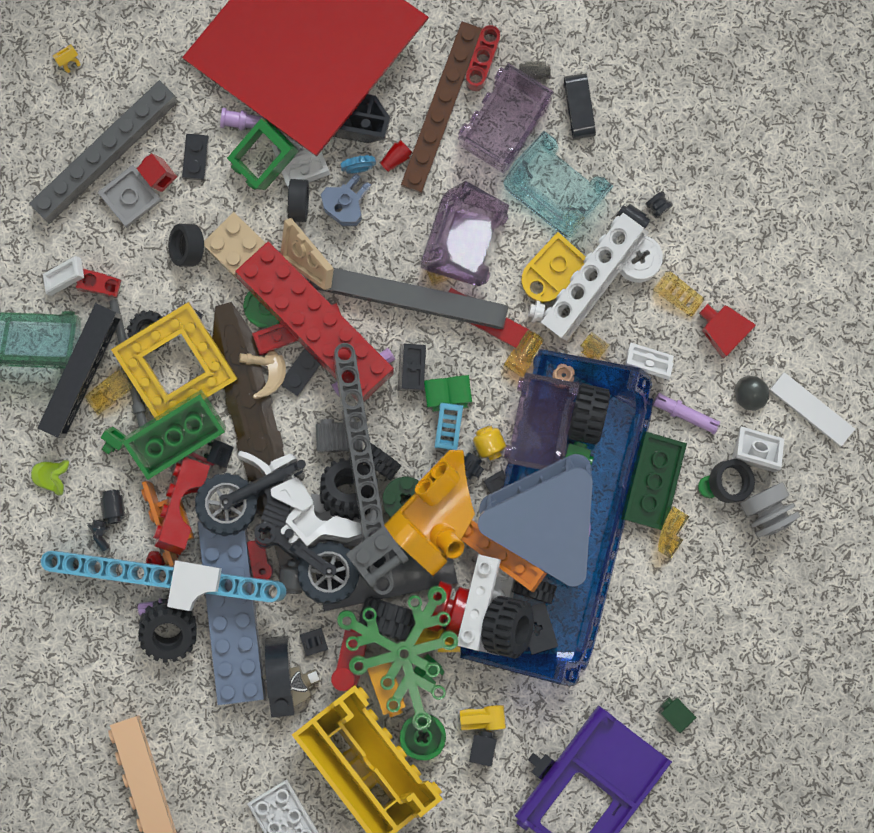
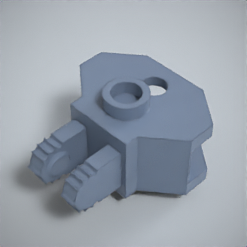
M357 173L346 185L326 187L321 193L325 213L341 226H357L362 220L359 205L362 203V198L370 189L371 184L368 182L363 184L357 194L351 189L358 183L361 177Z

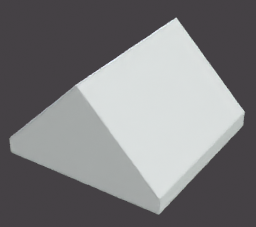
M741 426L732 459H738L750 466L775 473L780 471L782 467L784 439Z

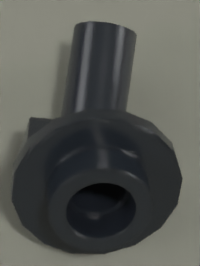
M93 519V522L88 523L87 526L93 533L94 541L103 552L110 546L102 535L110 530V527L106 526V521Z

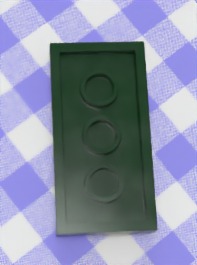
M643 431L621 517L622 520L666 531L687 443Z

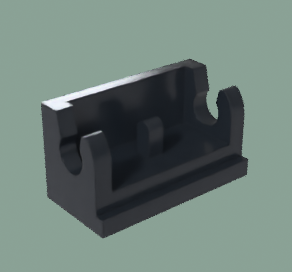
M404 343L400 346L398 391L412 390L413 392H419L424 390L426 345Z

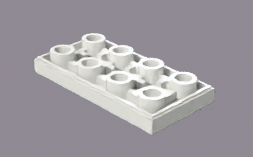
M287 779L247 803L264 833H319Z

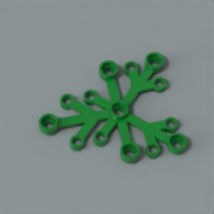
M433 586L429 589L427 593L429 601L423 612L421 609L422 600L418 595H411L408 598V605L412 609L415 625L404 642L395 643L379 634L376 623L377 613L372 607H367L362 612L367 626L356 621L354 613L349 610L340 612L337 617L340 628L344 630L353 629L362 634V636H350L346 639V647L350 651H355L359 646L373 642L391 651L370 658H365L361 655L352 657L349 662V668L353 674L362 675L370 667L394 661L387 674L380 680L382 688L390 690L394 687V679L403 666L405 675L393 696L387 700L386 706L390 712H397L401 707L400 702L407 689H409L415 712L412 716V723L418 730H426L431 724L429 713L423 709L418 686L430 692L436 700L443 699L446 691L442 685H435L414 673L412 664L425 670L429 677H436L440 673L439 666L434 662L426 661L419 657L418 654L440 648L453 650L458 645V637L453 631H444L439 639L415 645L423 629L436 625L447 626L450 623V615L445 611L431 616L437 605L443 604L447 598L446 591L440 586ZM435 592L442 594L440 600L433 599ZM413 598H417L419 600V604L417 606H412L410 604ZM369 610L374 612V616L371 619L365 617V613ZM443 614L448 617L445 623L439 621V617ZM344 617L351 618L349 625L343 624L342 620ZM452 637L454 640L453 644L446 645L445 639ZM351 639H355L357 641V645L355 647H350L348 645V642ZM404 649L408 651V656L405 658L400 656V651ZM355 663H363V668L356 670L354 668ZM429 667H437L436 673L430 674L428 672ZM386 678L391 679V680H392L391 685H390V686H385V685H383L384 679H386ZM440 688L443 690V694L436 696L434 691ZM391 701L398 703L395 709L389 707ZM420 717L426 718L424 725L418 724Z

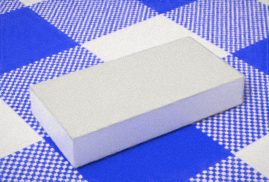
M74 256L43 274L47 295L52 296L84 278L81 258Z

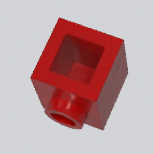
M153 153L145 157L136 168L150 187L160 192H163L177 178V175L165 160Z

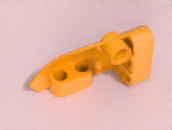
M449 450L417 483L413 496L384 524L393 539L432 576L448 562V557L455 559L464 552L465 547L461 539L475 515L467 485L464 451Z

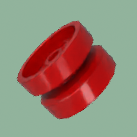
M440 581L439 586L446 591L447 598L443 604L437 605L431 616H435L441 611L447 612L451 620L446 626L445 631H453L458 637L470 590L459 587L453 600L450 599L452 585ZM437 592V594L433 596V599L440 600L442 594L440 592ZM444 614L439 617L441 623H443V620L448 619L447 615ZM436 625L428 627L427 629L434 632H438L441 630L442 626Z

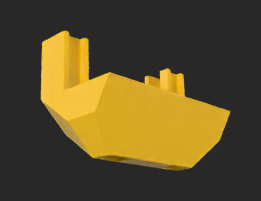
M353 686L294 732L292 736L366 833H397L411 820L421 818L443 800L440 796L442 791L434 781L431 783L428 780L422 781L419 778L422 774L414 764L411 766L405 760L407 755L399 745L395 747L391 739L393 736L385 727L381 728L376 721L379 718L371 708L369 710L365 708L369 705L367 693L362 687L357 688ZM336 732H339L351 747L343 753L338 750L330 739ZM377 783L391 799L383 807L370 791Z

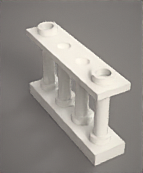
M478 554L457 646L489 653L483 647L481 636L485 613L489 604L497 596L513 598L514 593L512 590L516 581L499 568L500 559Z

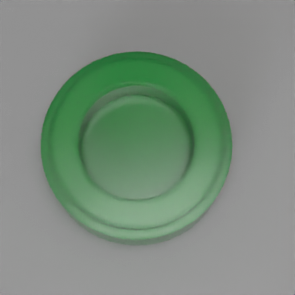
M710 475L705 476L698 483V491L705 498H714L715 496L709 485Z

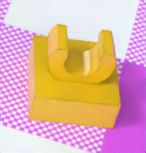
M71 44L52 55L59 67L63 65L67 73L71 72L67 66L70 61H74L78 67L80 66V62L76 58L78 54Z

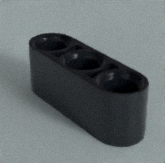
M587 74L564 76L572 138L579 139L596 136Z

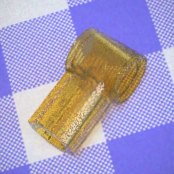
M528 330L503 366L522 378L533 362L532 359L544 342V339L537 333Z

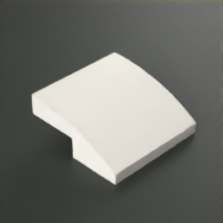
M292 138L289 139L299 152L282 171L288 188L290 179H302L312 182L330 175L322 152L316 157ZM275 144L271 145L277 157L282 151Z
M630 343L625 366L669 380L674 356Z

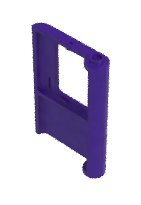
M598 705L515 814V817L518 818L516 823L526 831L530 828L536 833H552L541 824V818L572 777L580 772L612 797V803L589 833H619L672 761Z

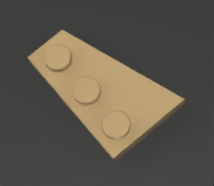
M292 218L284 220L280 253L299 273L323 290L331 288L334 268Z

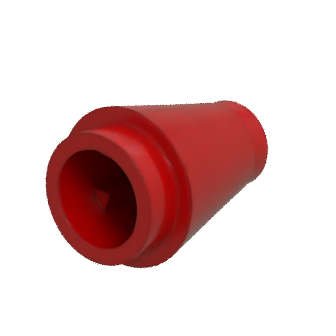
M400 140L397 143L394 142L383 157V160L379 163L389 172L410 159L409 156L413 152Z

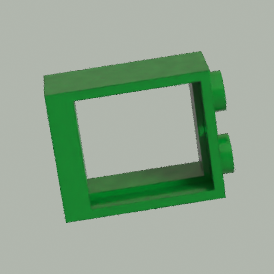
M261 118L227 159L232 163L231 168L247 179L245 182L249 187L254 190H266L297 155L299 150L277 127L266 119ZM264 133L282 152L263 174L257 178L241 161V158Z

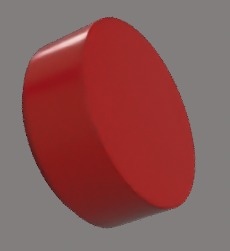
M341 667L333 672L331 682L335 689L347 691L354 685L355 676L349 668Z

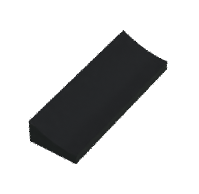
M95 303L37 429L57 438H66L122 318L121 314Z
M401 547L409 560L404 564L400 563L391 570L393 588L388 594L381 595L375 593L361 574H359V581L354 592L340 603L330 605L322 603L323 610L325 612L362 604L367 597L381 600L423 591L433 586H439L440 581L448 584L458 583L453 559L448 557V562L432 576ZM393 550L388 552L389 559L395 556ZM381 557L373 565L377 568L381 567L384 564V558ZM341 561L334 563L336 569L344 566ZM346 570L336 573V576L344 581ZM316 574V578H317V581H318L321 577H319V576ZM382 577L376 581L378 590L383 591L387 588L388 581ZM327 580L321 582L318 587L328 590ZM331 580L332 590L342 585L336 580Z

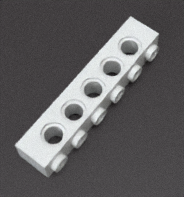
M624 213L613 220L610 231L599 239L598 247L593 253L591 252L586 256L583 267L572 275L571 283L566 289L560 291L557 295L556 303L553 307H549L543 315L544 319L541 323L566 341L569 340L649 233L644 227ZM620 235H625L624 242L622 244L617 245V237ZM606 253H611L610 261L603 263V256ZM597 271V278L594 281H589L590 273ZM580 289H583V297L581 299H576V292ZM569 307L570 314L563 318L562 311Z

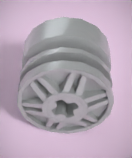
M783 482L740 503L746 516L757 514L759 517L751 524L752 528L760 524L764 527L755 532L757 538L773 535L791 526L796 519L801 517L799 512L788 515L787 511L795 507L794 503L782 504V501L790 495Z

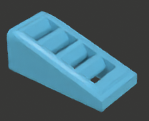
M440 403L435 448L457 450L463 411L462 405ZM444 410L458 411L457 416L444 414ZM443 419H450V420H457V421H456V424H451V423H444V422H443ZM442 427L453 428L455 433L442 431ZM441 435L454 437V441L443 440Z

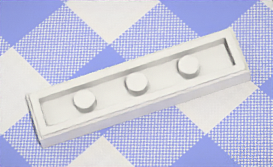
M785 372L769 390L839 447L845 443L855 430L854 427Z

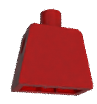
M707 304L699 312L708 322L701 331L723 359L756 326L727 305L717 312Z

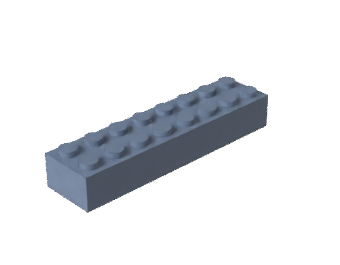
M229 517V521L235 519L236 517ZM198 521L202 565L222 568L221 573L252 577L247 545V529L242 530L236 535L222 536L211 533ZM228 579L225 582V588L229 592L233 584ZM252 582L247 586V591L250 595L254 593ZM206 594L218 705L266 699L264 679L262 677L263 668L255 600Z

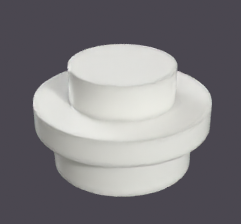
M536 300L535 305H530L528 317H531L532 323L542 321L545 304H540V301Z

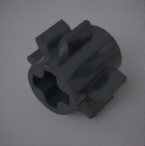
M470 452L464 456L466 478L469 480L473 476L479 478L484 470L480 466L482 460Z

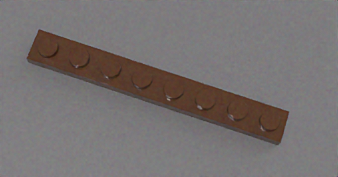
M461 21L401 182V187L422 194L482 28Z

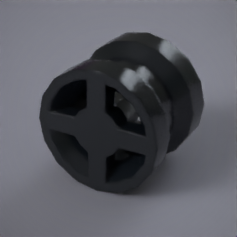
M661 191L648 200L645 205L647 208H651L653 216L658 218L673 206V203L667 201L665 193Z

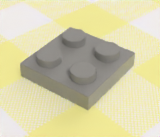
M134 165L130 166L98 191L99 195L126 228L162 201Z

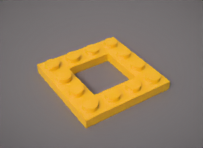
M190 302L185 303L111 349L154 418L201 389L206 397H209L237 380L235 373ZM179 334H182L205 372L168 394L144 356Z

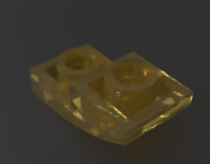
M591 332L580 346L584 348L582 353L589 359L593 360L596 357L599 360L610 344L594 332Z

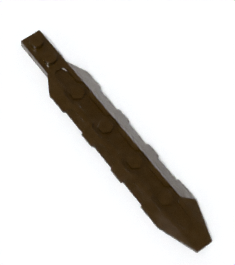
M233 303L215 306L212 339L237 377V380L225 386L224 390L226 406L229 415L232 417L238 440L236 443L238 452L249 453L269 466L271 461L284 456L283 440L280 431L277 429L271 406L273 403L271 395L258 399L253 398V395L266 385L261 365H247L239 362L240 353H249L259 357L260 354L252 335L253 332ZM243 461L248 482H253L264 476L256 467ZM265 494L258 497L256 512L261 517L267 505ZM275 546L280 566L288 563L289 559H295L290 557L280 547Z

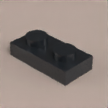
M186 134L182 171L183 179L205 181L209 145L208 135Z
M304 348L285 374L281 386L298 397L321 364Z

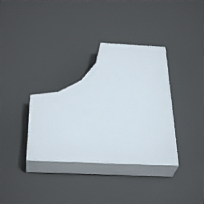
M175 560L167 607L192 611L194 603L201 595L208 592H218L222 568Z

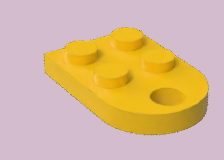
M557 232L524 268L521 278L524 292L532 300H537L541 303L556 300L560 291L566 289L571 283L572 275L583 267L586 256ZM538 282L542 285L543 291L539 294H534L530 290V285Z

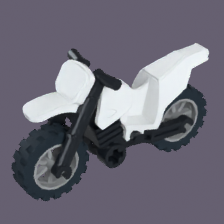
M239 451L237 458L256 467L264 475L263 477L253 482H248L236 474H216L212 478H208L200 486L195 498V510L199 521L205 529H208L213 534L222 536L239 534L242 530L247 529L248 525L254 520L258 497L265 494L267 505L261 517V524L256 527L254 533L257 546L262 549H269L272 546L280 547L290 557L300 562L298 566L299 585L305 592V595L316 603H323L324 605L337 604L347 599L354 592L360 573L346 555L350 549H347L340 543H349L363 538L361 524L338 516L332 517L328 521H322L316 517L313 500L301 482L305 478L303 468H305L306 462L304 460L298 461L296 456L288 454L271 461L268 466L257 457ZM230 488L228 494L222 495L220 489ZM217 492L220 501H213L210 498ZM209 504L221 506L213 514L209 510ZM243 505L242 512L236 509ZM224 511L225 521L218 520L215 517ZM232 512L239 515L235 519L229 521V514H231ZM268 531L270 533V539L265 538L264 540H262L260 533L266 534V532ZM322 540H326V541H327V543H322V542H321V543H318V542H320V541H322ZM329 556L333 558L331 563H328L322 557ZM336 558L342 562L343 567L336 569L334 566ZM346 570L344 581L336 576V573ZM311 573H315L321 578L314 583ZM327 580L328 590L322 589L318 585ZM331 580H336L342 585L332 590Z

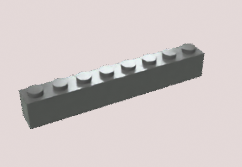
M160 80L156 82L29 204L50 224L178 103L176 96Z

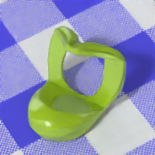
M69 461L37 463L31 470L32 481L37 486L62 496L64 485L59 479V475L67 471Z

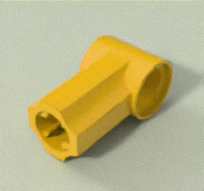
M504 705L460 710L461 730L505 729Z

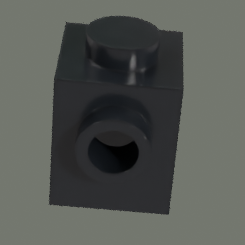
M480 729L479 733L475 732L469 762L492 767L498 737L493 736L494 732Z

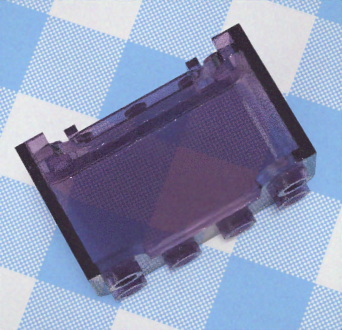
M509 63L505 68L501 67L494 77L496 80L493 84L495 89L492 93L488 91L483 98L482 104L484 105L480 112L476 110L470 119V123H464L458 132L460 147L503 174L507 172L548 109L554 91Z

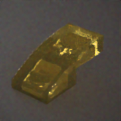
M118 369L90 391L85 398L97 415L115 404L116 400L132 390L133 387L122 371Z
M674 506L665 520L658 543V551L669 558H672L682 543L683 539L677 536V534L690 517Z

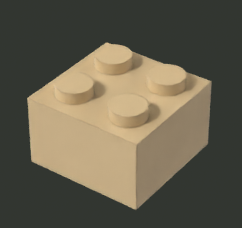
M233 212L204 241V248L237 279L235 271L256 253L265 242Z

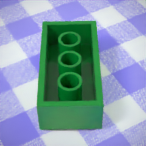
M201 389L126 435L122 443L146 479L149 480L225 433L226 426Z

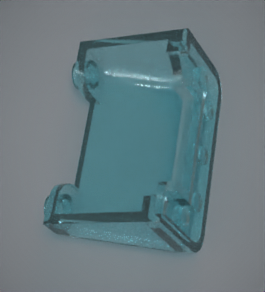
M543 131L514 162L504 179V187L511 195L564 237L571 238L588 220L614 186L605 178L599 176L592 178L589 182L556 155L558 151L556 139Z

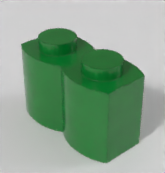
M469 375L424 381L427 408L432 409V412L440 411V403L462 405L463 409H467L468 404H472Z

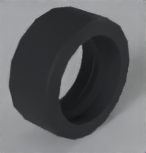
M290 179L288 188V219L292 218L294 222H307L309 181Z
M179 223L172 228L169 235L168 249L171 261L176 266L194 267L201 261L204 253V237L198 225Z
M738 459L722 461L714 466L710 472L709 485L713 495L718 500L725 503H735L743 501L751 495L755 486V477L748 464ZM727 468H734L741 476L742 487L737 494H729L722 485V474Z

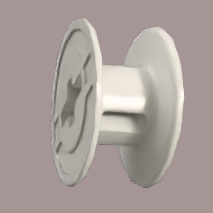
M646 236L619 273L631 282L642 283L650 280L656 275L662 264L663 253L660 245L654 239ZM637 254L639 257L644 254L647 255L643 259L642 264L640 263V261H638L635 264H632Z

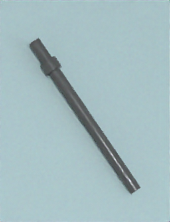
M110 300V309L121 314L118 300ZM122 318L116 328L119 344L127 340ZM127 376L133 405H131L132 411L136 415L138 426L141 427L147 423L145 402H142L140 394Z

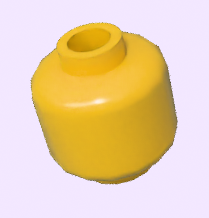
M489 425L475 432L476 436L473 438V443L481 458L488 457L491 461L502 456L501 451L505 449L506 443L498 428H493L492 425Z

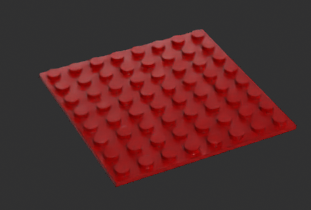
M229 0L182 58L317 157L429 17L405 0Z

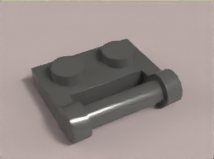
M385 526L346 553L347 557L371 588L377 584L376 581L400 563L404 564L409 560ZM390 550H393L395 553L393 558L370 574L366 568Z

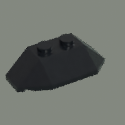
M367 94L333 137L363 143L384 140L391 118L377 96Z

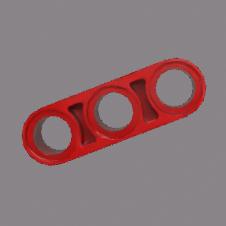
M494 25L485 26L478 38L466 73V86L471 91H480L487 81L500 41V31ZM488 34H492L496 37V39L492 42H488L485 40L484 37ZM479 55H486L489 60L483 63L478 61L477 57ZM478 75L482 80L479 83H473L470 77Z

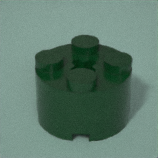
M404 476L394 479L387 485L383 493V505L390 517L403 506L400 504L403 494L404 496H413L419 480Z

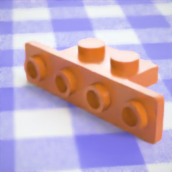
M144 481L142 482L143 489L141 491L144 500L149 503L151 509L148 511L150 519L156 526L161 525L160 511L163 504L167 505L168 499L159 502L153 483ZM181 499V501H180V514H181L183 520L186 522V524H188V525L190 526V523H189V520H188V517H187V514H186V511H185V508H184V505H183V502H182V499ZM192 529L188 540L194 539ZM164 550L163 559L166 565L174 567L175 560L178 561L177 555Z

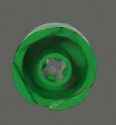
M430 713L431 724L426 730H422L423 733H429L427 742L417 740L421 730L414 727L412 716L404 722L400 731V743L404 752L417 760L433 759L441 753L445 746L446 731L440 719ZM420 717L418 719V724L424 725L426 723V718Z

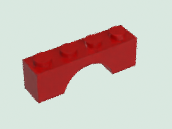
M184 457L180 463L176 462L172 475L175 476L174 483L169 484L166 496L169 499L167 505L163 504L159 515L162 518L161 525L156 526L153 538L156 539L155 547L181 555L185 550L191 527L186 524L180 514V501L187 494L198 493V489L206 481L210 465Z

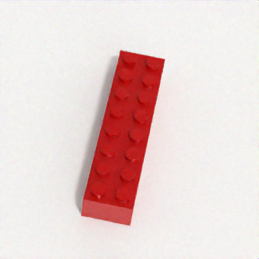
M269 241L235 271L237 279L335 379L334 350L342 343L352 345L356 354L363 402L394 375V368ZM340 349L338 357L341 360H348L350 353L346 349ZM346 371L342 373V380L345 383H352L354 376L351 372ZM350 394L358 402L357 397L353 394Z

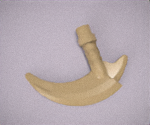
M275 350L268 352L265 357L240 353V363L267 366L268 369L267 383L263 389L253 395L254 399L269 396L278 390L286 374V365L282 355H278Z

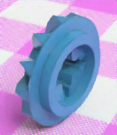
M360 155L346 159L341 163V171L348 174L368 171L376 165L375 157Z

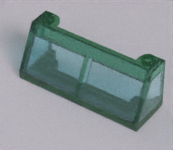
M62 311L61 315L0 312V366L52 368L54 370H58V368L65 369L80 337L81 318L75 315L73 311Z

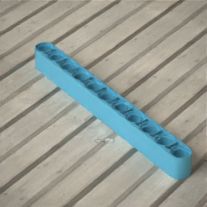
M47 551L41 558L42 567L49 572L171 588L174 567L63 551ZM54 556H56L58 559V563L55 567L52 564V558ZM75 559L79 561V567L77 570H75L73 567V562ZM96 562H99L101 565L98 573L95 571ZM119 564L122 566V574L120 576L116 573V568ZM139 568L144 570V577L142 579L138 577ZM162 570L166 573V580L164 582L159 578ZM221 573L218 592H208L206 594L263 602H279L286 596V587L279 581ZM228 579L233 584L229 592L225 588V582ZM250 582L255 586V591L252 595L247 591V586ZM273 585L277 588V595L274 598L269 594V589Z

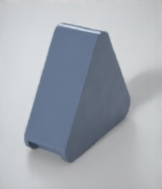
M573 454L487 495L482 499L479 506L478 527L480 532L566 585L578 586L582 584L587 574L593 483L590 461L583 455Z

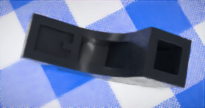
M289 635L265 639V670L271 718L295 714L291 685Z

